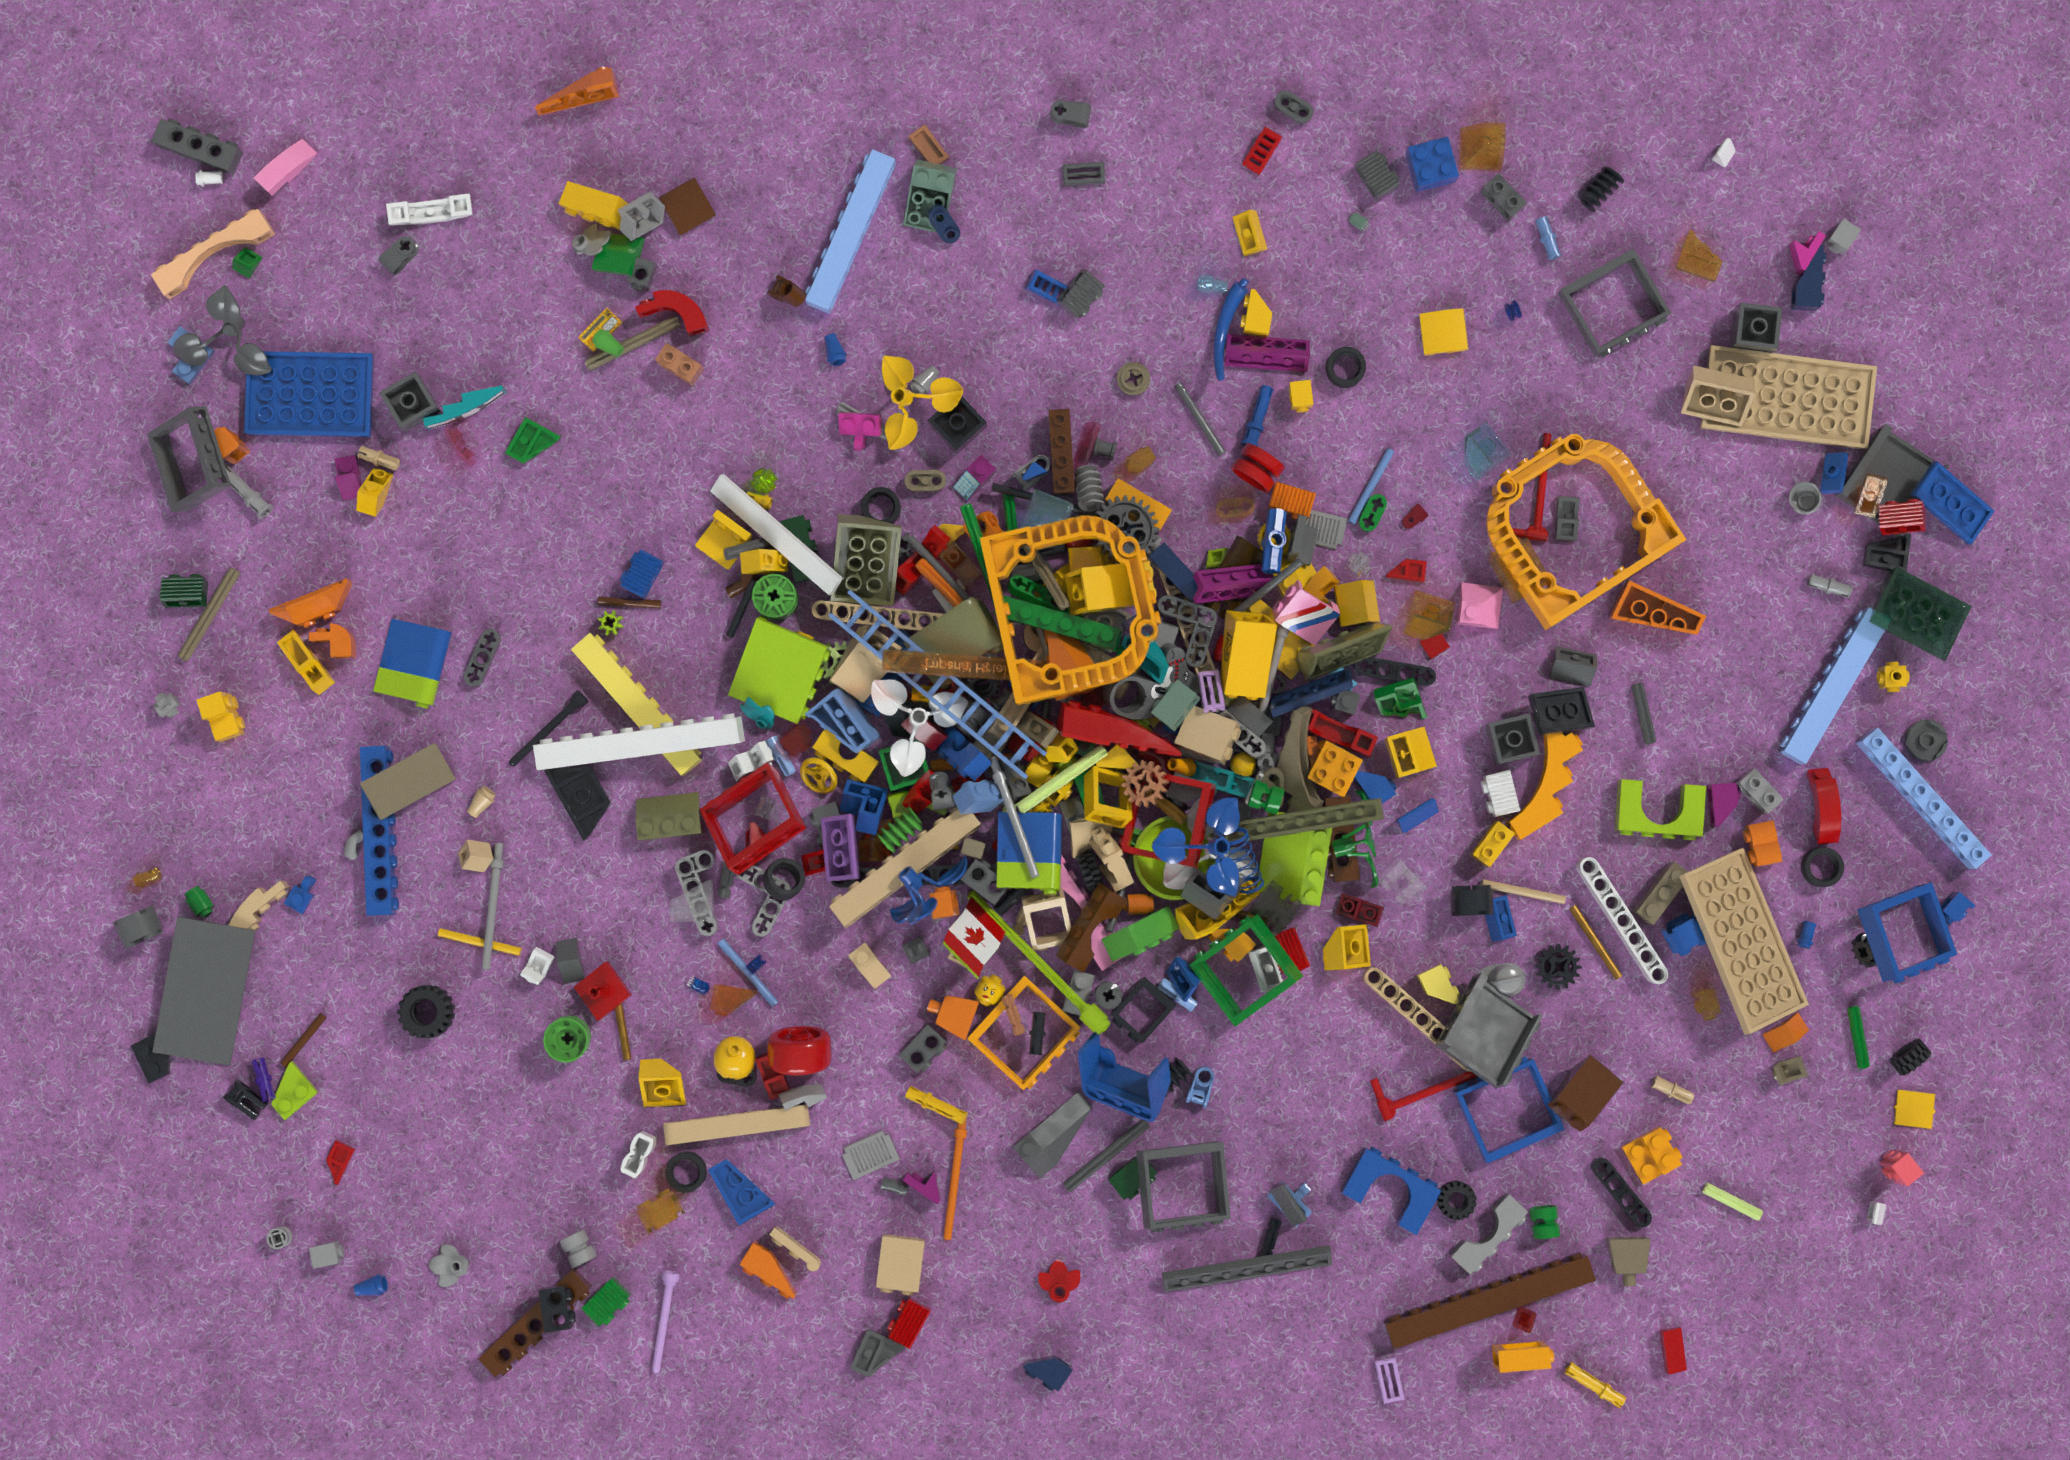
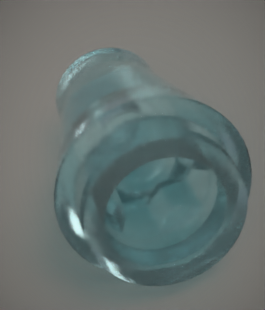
M1206 273L1198 276L1196 290L1200 291L1201 294L1227 293L1228 281H1223Z

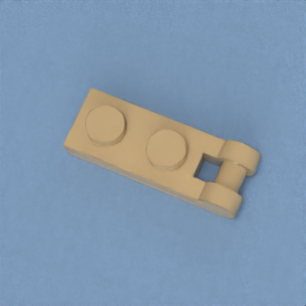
M775 1226L769 1234L773 1237L771 1240L779 1247L784 1245L788 1248V1253L795 1259L799 1260L801 1258L804 1260L810 1271H817L821 1265L819 1257L778 1226Z

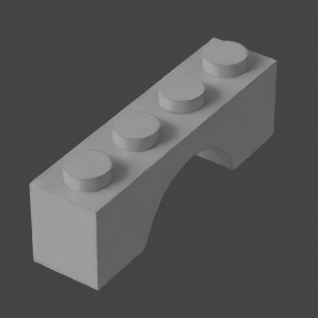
M1505 1193L1492 1207L1495 1214V1227L1491 1235L1479 1242H1470L1463 1239L1449 1254L1470 1275L1472 1272L1477 1273L1484 1265L1482 1263L1487 1256L1489 1258L1492 1257L1498 1250L1496 1246L1501 1241L1505 1242L1512 1235L1511 1230L1516 1225L1520 1226L1527 1218L1525 1215L1528 1211L1508 1193Z

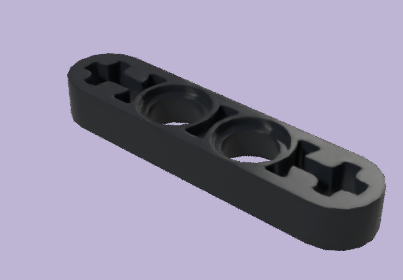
M1368 657L1354 664L1355 671L1359 675L1400 682L1406 680L1400 676V669L1407 667L1411 671L1410 678L1415 677V669H1419L1417 674H1424L1425 671H1428V674L1432 676V679L1427 680V682H1424V678L1416 677L1417 681L1415 682L1419 686H1429L1436 679L1435 671L1425 666ZM1365 660L1367 665L1373 666L1374 662H1377L1375 674H1372L1373 669L1369 668L1363 672L1362 668L1358 667V664ZM1381 664L1390 666V673L1388 675L1380 674L1379 667Z
M1602 1157L1594 1159L1591 1163L1593 1174L1636 1226H1649L1652 1221L1650 1211L1607 1159ZM1597 1163H1606L1604 1166L1605 1170L1608 1173L1613 1171V1174L1606 1177L1602 1171L1597 1172ZM1612 1178H1618L1620 1181V1187L1616 1190H1612L1609 1187V1181ZM1625 1195H1631L1634 1199L1633 1204L1629 1207L1624 1206L1622 1202ZM1639 1204L1640 1207H1638L1637 1210L1642 1214L1646 1213V1216L1644 1217L1646 1221L1637 1222L1639 1216L1636 1214V1212L1633 1211L1632 1214H1630L1629 1211L1634 1210Z

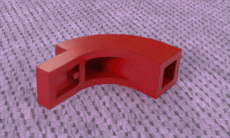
M672 290L654 291L652 293L655 300L646 299L635 306L640 318L661 311L677 313L683 318L689 336L709 331L707 321L699 306L691 298L680 292Z
M934 525L930 528L921 544L939 561L947 550V544L951 538ZM917 551L897 568L895 589L903 596L924 578L915 567L916 563L922 559Z
M1829 768L1808 769L1807 778L1815 805L1813 832L1817 844L1839 843L1841 834V803L1836 779L1832 778Z

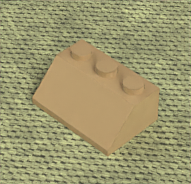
M1693 365L1686 384L1681 413L1742 427L1756 393L1755 379Z

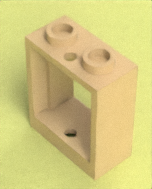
M1063 888L1056 892V895H1044V892L1021 897L1032 949L1034 951H1044L1049 947L1061 946L1071 929ZM1061 906L1066 931L1035 938L1030 913Z

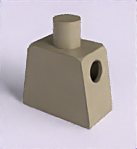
M1606 1238L1612 1272L1623 1274V1286H1636V1274H1644L1647 1271L1650 1238Z

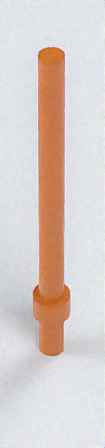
M966 1120L963 1125L958 1123L954 1131L956 1140L943 1239L946 1240L952 1239L964 1138L967 1137V1129H965Z

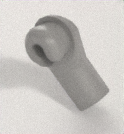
M359 829L347 838L345 842L344 855L350 860H355L359 856L356 848L357 844L363 840L362 829Z

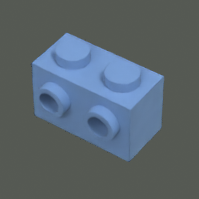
M988 780L965 782L961 785V789L952 796L960 814L991 812L1003 802L998 784Z

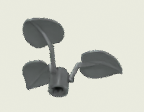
M223 285L219 290L210 295L206 301V309L210 316L215 320H223L222 329L202 344L196 334H183L175 341L173 346L174 353L182 361L189 365L200 366L208 358L205 346L223 333L229 337L237 336L235 349L238 353L234 355L233 361L242 372L249 375H264L272 370L265 353L259 346L253 343H245L240 347L241 336L243 335L241 330L245 326V321L240 316V308L236 299L226 285Z

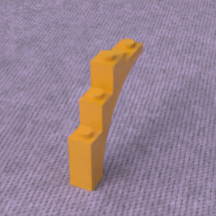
M1571 732L1565 736L1563 733L1543 736L1545 756L1539 784L1530 801L1517 815L1507 822L1511 831L1515 833L1514 836L1517 840H1522L1563 814L1561 810L1563 808L1562 803L1557 797L1554 798L1552 795L1573 782L1571 778L1573 776L1572 772L1567 766H1563L1562 763L1583 751L1581 747L1583 743L1576 734L1573 735Z

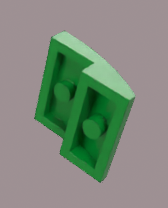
M611 234L609 241L602 246L603 250L595 255L591 269L598 272L632 276L636 257H641L645 239L638 237L631 241L625 235Z

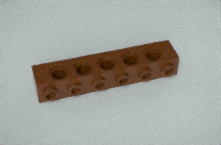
M576 1268L572 1269L556 1284H567L568 1289L571 1288L573 1293V1301L570 1302L571 1310L575 1309L573 1304L578 1299L582 1302L591 1294L588 1290L592 1285ZM553 1292L551 1295L552 1300L556 1303L561 1302V1295L558 1292ZM540 1300L478 1358L495 1378L499 1374L504 1376L513 1368L510 1364L515 1359L520 1361L528 1353L526 1349L531 1344L535 1347L544 1338L541 1335L544 1332ZM559 1313L555 1314V1321L558 1324L557 1319L562 1315ZM533 1319H539L541 1321V1329H535L533 1327ZM520 1333L526 1337L525 1344H520L517 1341V1334ZM505 1348L510 1351L509 1359L502 1357L501 1349Z

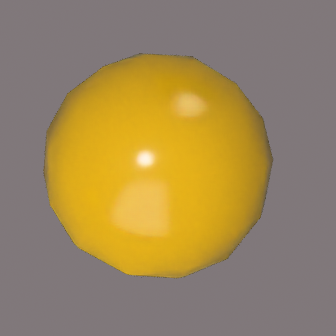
M1246 752L1237 753L1230 761L1231 771L1236 774L1249 777L1256 770L1257 763L1255 758Z

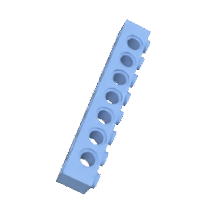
M1879 728L1869 730L1856 742L1860 749L1968 869H1977L1991 856V853Z

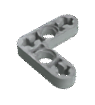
M755 865L747 869L754 873V869L758 870L753 877V882L749 881L751 876L748 874L743 876L735 874L740 880L767 893L764 886H760L757 883V877L764 874L765 870ZM772 874L776 885L781 886L785 884L786 890L791 889L788 882ZM769 894L767 895L753 922L752 930L754 934L760 937L769 935L787 900L782 901L780 904L777 900L770 899L771 896ZM770 902L775 903L778 907L777 912L773 915L768 914L766 911V906ZM762 913L766 917L773 918L772 923L767 920L765 927L768 928L767 931L759 933V928L756 926L758 923L762 924L765 919L761 918Z

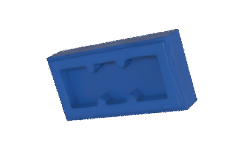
M1846 452L1825 454L1820 486L1822 494L1843 493L1848 454Z

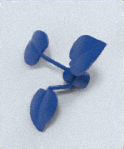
M1224 798L1216 801L1208 808L1206 823L1208 826L1215 828L1214 833L1218 838L1209 840L1207 845H1184L1186 838L1183 832L1177 828H1167L1160 832L1152 842V849L1155 855L1166 863L1176 864L1184 860V849H1208L1210 854L1218 855L1215 859L1216 864L1209 866L1206 872V881L1209 887L1216 892L1236 896L1239 886V872L1236 863L1231 858H1223L1230 849V844L1223 835L1234 833L1238 828L1240 821L1238 799Z
M964 855L962 860L947 871L938 882L923 875L922 872L917 874L911 866L904 868L899 873L898 878L905 885L912 899L900 907L890 909L892 919L896 923H903L907 920L909 924H914L932 913L938 901L935 897H931L926 902L918 892L923 885L922 879L937 887L942 885L948 887L959 880L965 873L967 857Z

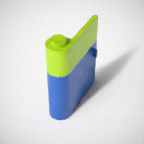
M391 619L373 692L417 702L416 706L426 709L429 708V705L433 706L452 632Z
M998 812L997 888H1031L1044 891V895H1056V892L1061 890L1062 815L1058 813L1026 812L1023 814L1017 812L1040 875L1036 878H1031L1008 812Z

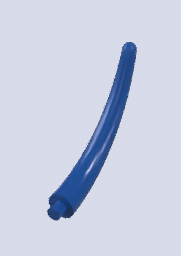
M1242 277L1240 282L1235 281L1230 288L1216 325L1213 359L1216 378L1219 381L1225 378L1224 348L1228 329L1237 307L1248 292L1246 286L1249 281Z

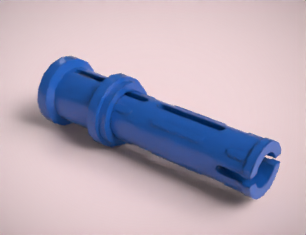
M1261 385L1251 420L1246 424L1247 430L1244 439L1240 442L1242 446H1245L1246 443H1251L1259 447L1257 443L1260 434L1264 431L1263 421L1274 391L1270 386Z

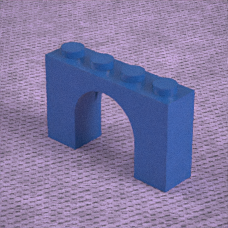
M1372 1146L1370 1149L1364 1147L1340 1192L1361 1204L1371 1184L1378 1177L1386 1174L1401 1177L1408 1188V1200L1396 1224L1417 1235L1441 1192L1437 1188L1438 1183L1429 1178L1425 1181L1418 1177L1420 1173L1410 1167L1406 1171L1399 1167L1401 1162L1392 1157H1389L1388 1160L1381 1156L1382 1152Z

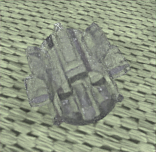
M1362 551L1358 554L1353 552L1346 560L1349 563L1346 568L1356 577H1359L1361 574L1366 576L1372 569L1369 565L1372 560Z

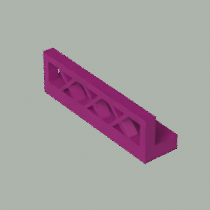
M1227 334L1224 366L1308 372L1310 340ZM1231 342H1238L1241 345H1231ZM1253 344H1260L1262 346L1256 347ZM1278 345L1282 346L1283 348H1275L1274 346ZM1295 347H1304L1305 350H1297Z
M1261 564L1196 571L1193 578L1198 586V590L1192 599L1194 603L1250 597L1260 589L1259 587L1264 586L1273 579L1274 575L1261 571Z

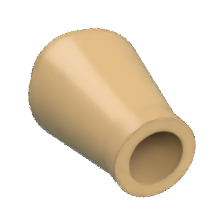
M486 786L477 789L467 812L477 818L495 801L496 794Z

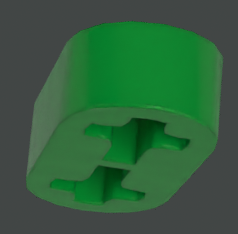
M1374 494L1368 500L1358 521L1359 528L1363 532H1372L1377 527L1387 506V500L1383 495ZM1380 499V504L1383 506L1378 507L1376 512H1373L1374 504L1371 503L1372 500ZM1371 514L1373 515L1371 522L1374 525L1366 528L1363 519L1367 520Z

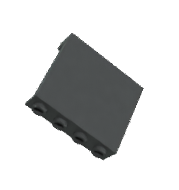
M1887 424L1879 428L1869 443L1868 449L1863 452L1845 479L1843 493H1836L1835 495L1878 525H1880L1879 505H1885L1887 501L1905 503L1909 499H1914L1910 494L1934 461L1892 433L1893 428ZM1946 464L1944 467L1948 469L1949 465ZM1899 533V534H1894V535L1897 536V537H1900V536H1902V535H1904V534L1907 535L1908 533H1903V534Z
M1479 973L1472 976L1435 1046L1494 1088L1507 1086L1513 1078L1511 1074L1522 1061L1521 1056L1530 1046V1039L1541 1025L1539 1022L1543 1015H1532L1486 982L1489 978L1488 976Z

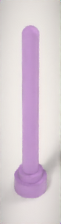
M664 1270L662 1273L665 1288L652 1364V1372L655 1374L659 1373L661 1368L673 1286H676V1282L679 1281L680 1273L676 1271Z

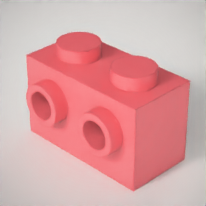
M1890 1150L1883 1155V1160L1880 1162L1883 1167L1881 1171L1889 1180L1892 1178L1895 1183L1907 1187L1924 1174L1907 1152Z

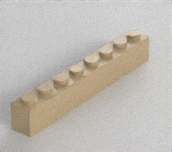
M954 807L950 811V816L946 819L943 817L938 819L933 824L934 828L928 832L926 830L922 831L916 836L917 840L911 845L907 843L899 849L900 853L894 858L892 855L882 862V867L878 870L874 868L865 875V880L861 883L856 881L848 887L849 892L845 895L839 894L831 900L832 904L829 907L845 929L904 885L898 878L899 873L904 868L911 866L917 874L922 872L981 827V823L974 814H960L958 807Z

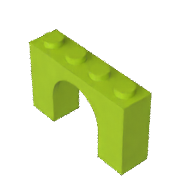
M1618 780L1614 830L1620 831V835L1633 836V832H1641L1642 837H1654V834H1662V838L1675 839V835L1683 836V840L1696 841V837H1703L1706 786L1681 785L1679 810L1676 817L1671 822L1660 825L1650 821L1642 810L1643 781Z

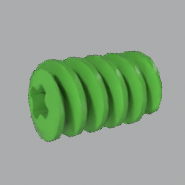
M910 807L907 808L909 815L901 812L902 820L895 817L896 825L889 822L887 823L889 830L881 828L882 836L877 834L884 845L893 853L896 851L894 844L902 847L901 839L906 842L909 841L907 834L914 837L916 836L914 829L922 831V822Z

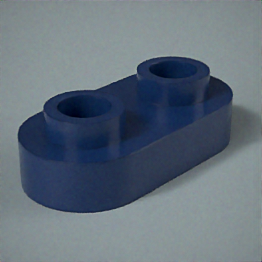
M943 205L932 206L927 214L928 220L943 242L948 244L956 242L960 237L959 227ZM937 215H943L940 220H936ZM953 231L952 236H947V233Z

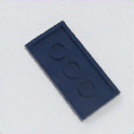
M1343 669L1271 696V713L1273 717L1353 688L1350 669Z

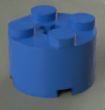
M1687 912L1666 923L1668 928L1660 929L1672 953H1679L1680 956L1690 953L1692 951L1691 948L1696 945L1702 946L1707 944L1695 914L1688 916Z

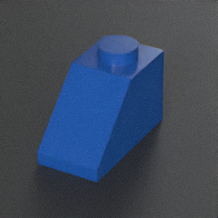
M1357 771L1354 780L1368 800L1381 798L1383 804L1396 795L1394 790L1397 788L1390 778L1387 780L1385 776Z

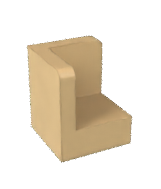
M467 839L458 852L461 869L485 872L493 860L490 844L486 842Z

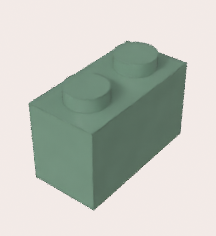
M1178 679L1167 687L1165 696L1154 703L1153 711L1151 712L1174 732L1200 700V697Z

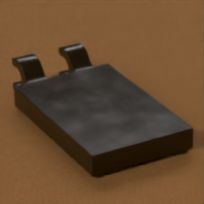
M1237 535L1219 568L1262 564L1263 551ZM1246 598L1222 600L1225 603L1220 610V601L1204 602L1203 606L1211 608L1215 612L1219 610L1217 615L1225 619L1226 610L1233 611Z

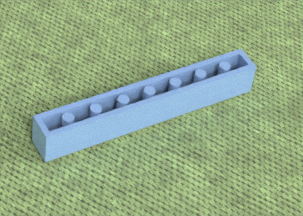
M873 149L870 155L866 154L862 165L865 167L862 173H858L856 176L854 192L850 191L846 199L848 205L846 210H842L838 217L837 230L833 229L829 241H831V244L822 253L821 260L823 262L820 268L816 267L812 278L815 280L812 287L808 286L806 289L807 305L828 314L832 311L896 165L894 158Z
M1870 607L1863 609V611L1859 610L1854 618V621H1856L1855 625L1844 634L1843 638L1846 640L1842 646L1839 645L1834 651L1833 656L1835 658L1831 664L1828 663L1822 672L1824 675L1823 679L1814 685L1811 691L1814 693L1810 700L1807 699L1801 707L1803 713L1800 718L1796 717L1790 726L1792 728L1790 735H1786L1780 743L1782 748L1779 752L1800 765L1808 762L1891 621Z

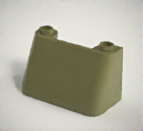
M969 598L961 602L909 638L938 663L939 658L940 662H945L944 668L953 675L962 670V668H965L961 666V663H967L968 666L969 663L971 664L986 653L996 655L1004 650L998 625L984 602L976 598ZM906 641L904 642V645L908 650L911 645H909ZM917 650L911 654L920 667L925 664V660L927 661ZM947 662H952V664L948 663V665H953L951 669L946 667ZM954 662H955V667H956V668L959 667V662H960V670H959V669H958V670H957V669H954ZM929 667L925 674L935 684L943 675V672L938 668ZM947 677L938 689L943 690L953 684L952 679Z

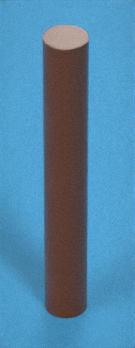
M598 597V605L661 609L662 604L661 600Z
M320 1012L281 1060L280 1063L283 1066L287 1067L326 1020L327 1016Z

